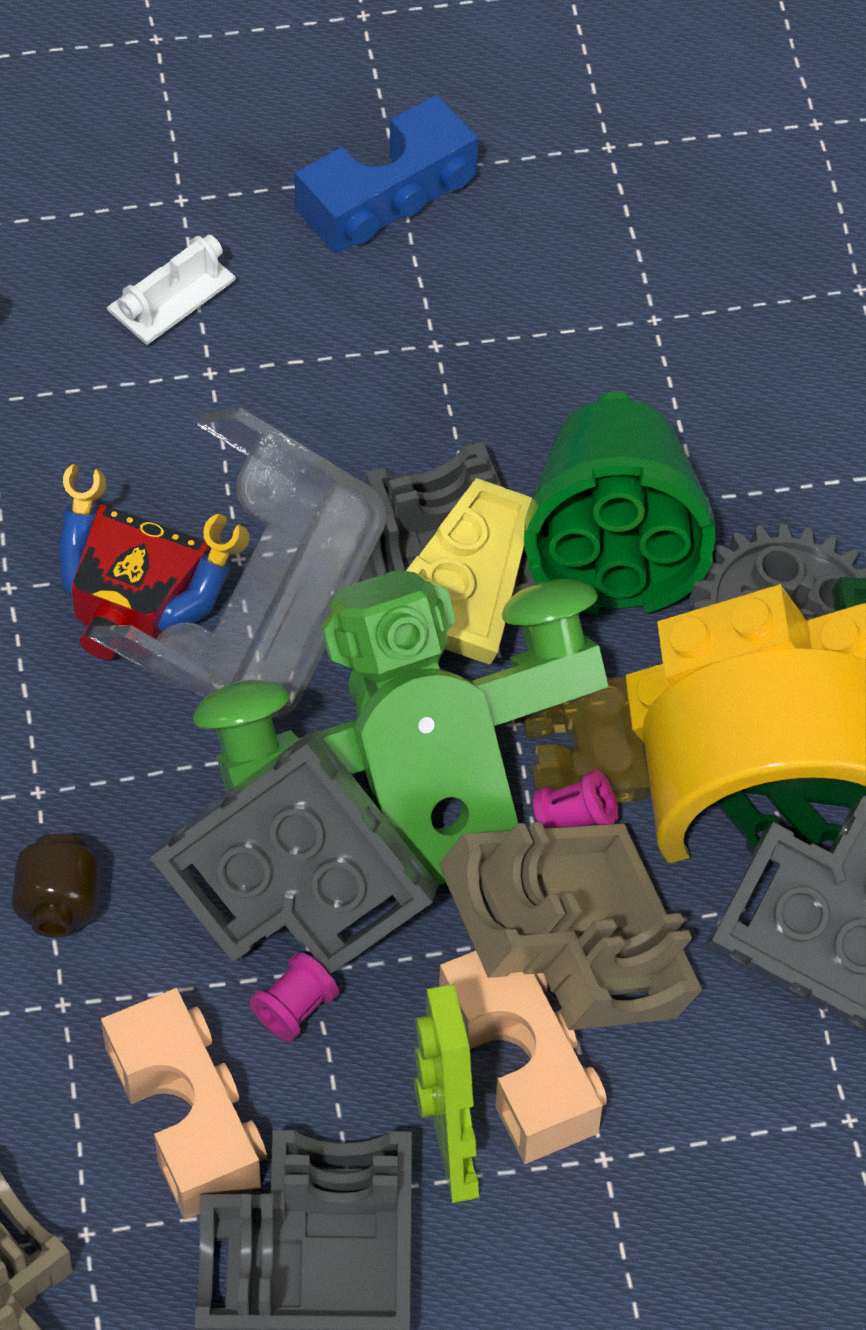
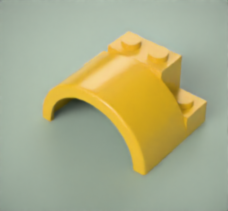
M779 584L657 621L663 664L629 673L625 676L632 730L645 746L657 845L667 863L690 858V852L684 843V835L691 821L709 805L737 791L768 782L795 778L839 779L866 786V603L806 620L783 586Z

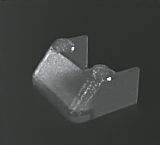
M238 407L203 413L196 424L197 426L248 456L237 478V497L246 512L267 524L214 633L194 623H176L165 628L157 639H154L132 625L94 626L89 638L168 683L205 697L215 690L235 682L245 680L276 682L285 687L290 694L287 704L271 714V717H280L288 714L298 705L326 648L321 625L330 614L329 604L340 588L358 583L385 527V504L379 493L371 486L243 408Z

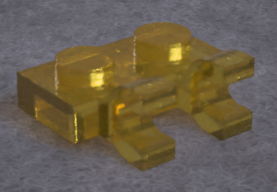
M626 677L607 678L609 688L523 716L526 739L571 732L574 753H572L567 747L561 745L536 746L537 765H533L531 771L534 791L547 786L557 790L582 781L583 776L587 772L598 769L608 778L617 802L647 800L650 788L642 741L632 730Z

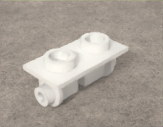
M207 235L204 238L195 236L190 240V246L173 257L170 262L158 268L135 286H126L122 291L123 296L107 307V311L148 345L234 282L236 276L218 262L217 257L223 253V250L215 237L212 235Z

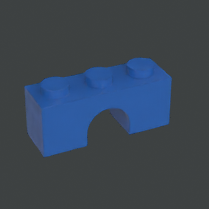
M437 94L390 119V159L393 163L380 167L367 166L355 160L341 146L294 172L295 210L335 254L354 244H362L368 241L382 228L402 217H410L416 214L425 204L450 190L455 191L464 187L471 178L477 176L478 137Z

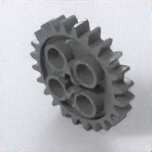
M781 523L776 537L770 538L766 530L761 525L755 527L750 541L736 532L733 534L728 548L719 544L715 546L712 553L713 562L708 573L701 582L695 581L689 597V602L693 604L691 611L781 584L805 619L810 620L835 612L832 589L840 577L866 578V567L857 570L853 566L858 551L855 549L847 551L841 556L834 552L836 546V537L830 536L822 545H819L813 541L812 528L806 527L801 538L797 539L792 538L787 525Z

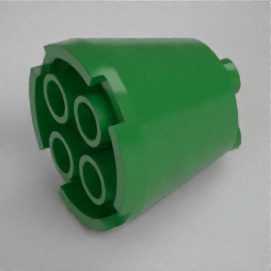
M607 392L601 395L597 402L584 406L571 414L563 422L555 435L552 448L524 521V546L528 558V569L537 583L554 579H574L591 585L596 590L598 598L593 605L582 612L598 615L600 607L628 608L642 605L646 613L667 607L688 595L693 590L695 581L701 582L713 562L715 522L712 508L681 445L676 430L669 420L656 409L646 404L632 401L631 397L623 392Z

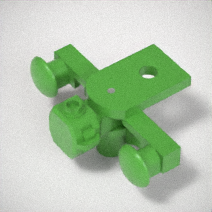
M392 571L340 588L329 604L330 614L321 625V631L328 657L336 663L353 669L349 678V693L356 704L357 719L318 733L351 774L365 770L374 804L438 885L446 883L439 863L462 834L511 831L518 823L494 726L609 688L599 645L583 634L579 612L593 605L598 598L596 590L583 581L574 579L543 581L531 585L511 597L503 608L502 619L511 625H522L528 651L510 657L512 668L473 681H469L455 673L439 669L438 661L448 643L446 633L456 621L449 591L446 587L426 580L415 572ZM245 680L223 686L207 695L194 710V725L200 728L216 729L222 751L216 757L226 793L301 739L291 730L276 735L271 714L281 709L290 699L287 689L276 682ZM448 797L458 798L461 802V813L458 819L448 827H434L431 822V813L435 805Z

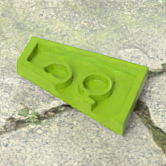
M455 984L427 989L426 1016L415 1018L419 1048L414 1049L418 1077L414 1078V1089L420 1117H433L452 1203L479 1198V1187L471 1158L477 1155L476 1139L469 1108L473 1107L470 1047Z

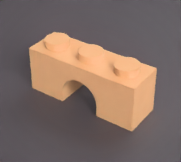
M476 951L441 964L439 987L455 984L470 1049L490 1041L503 1040L518 1045L530 1058V1061L521 1069L497 1079L495 1105L524 1165L599 1134L602 1106L607 1104L604 1087L596 1071L591 1066L583 1069L573 1050L577 1047L574 1030H568L560 1010L554 1012L544 994L548 991L544 974L524 975L523 972H515L504 977L488 978Z
M175 988L101 1018L105 1049L131 1104L157 1094H172L184 1099L192 1107L189 1114L181 1122L154 1134L158 1164L184 1220L199 1214L200 1194L241 1195L261 1188L259 1162L267 1159L265 1146L253 1121L250 1120L242 1124L233 1107V1103L239 1101V1094L228 1067L225 1063L214 1067L205 1048L212 1045V1038L200 1009L196 1006L187 1010L178 989Z

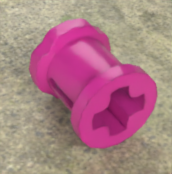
M598 769L587 772L580 782L557 790L547 786L535 790L533 795L535 817L537 822L542 823L544 829L591 826L594 824L608 825L614 824L618 820L616 796L608 778Z
M295 953L288 960L289 970L266 992L259 990L249 999V1005L259 1021L275 1036L287 1042H292L300 1034L299 1025L322 1002H332L339 995V989L334 979L320 963L305 953Z

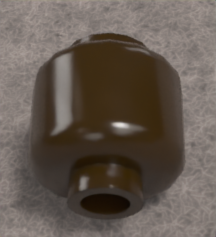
M58 833L47 834L38 838L36 843L30 844L19 853L16 862L11 899L15 914L27 924L32 925V930L35 933L50 938L68 936L73 929L81 928L91 922L95 917L99 903L102 866L98 857L88 849L84 841L72 835Z

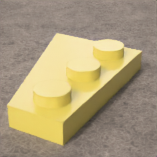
M476 478L439 526L433 538L406 570L415 572L426 580L442 585L449 591L456 621L446 633L448 643L445 650L491 665L496 657L505 622L502 619V611L505 604L512 597L524 547V521L532 497Z

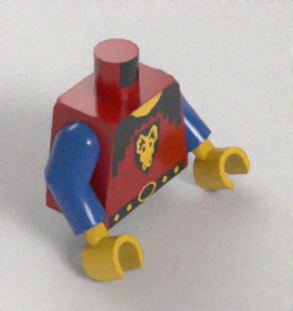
M76 464L70 465L64 473L63 486L65 491L74 498L72 507L66 508L64 512L58 554L63 589L73 598L75 617L81 623L87 625L79 641L82 648L96 658L110 660L116 654L123 639L147 648L157 647L169 633H177L208 616L215 606L231 567L226 562L229 555L238 554L248 546L250 537L247 528L238 524L233 531L230 541L222 544L220 535L227 523V516L222 514L213 515L205 523L203 534L206 542L103 504L100 505L97 513L91 511L92 501L99 499L106 489V478L103 472L95 469L92 488L87 492L80 493L76 486L79 466Z

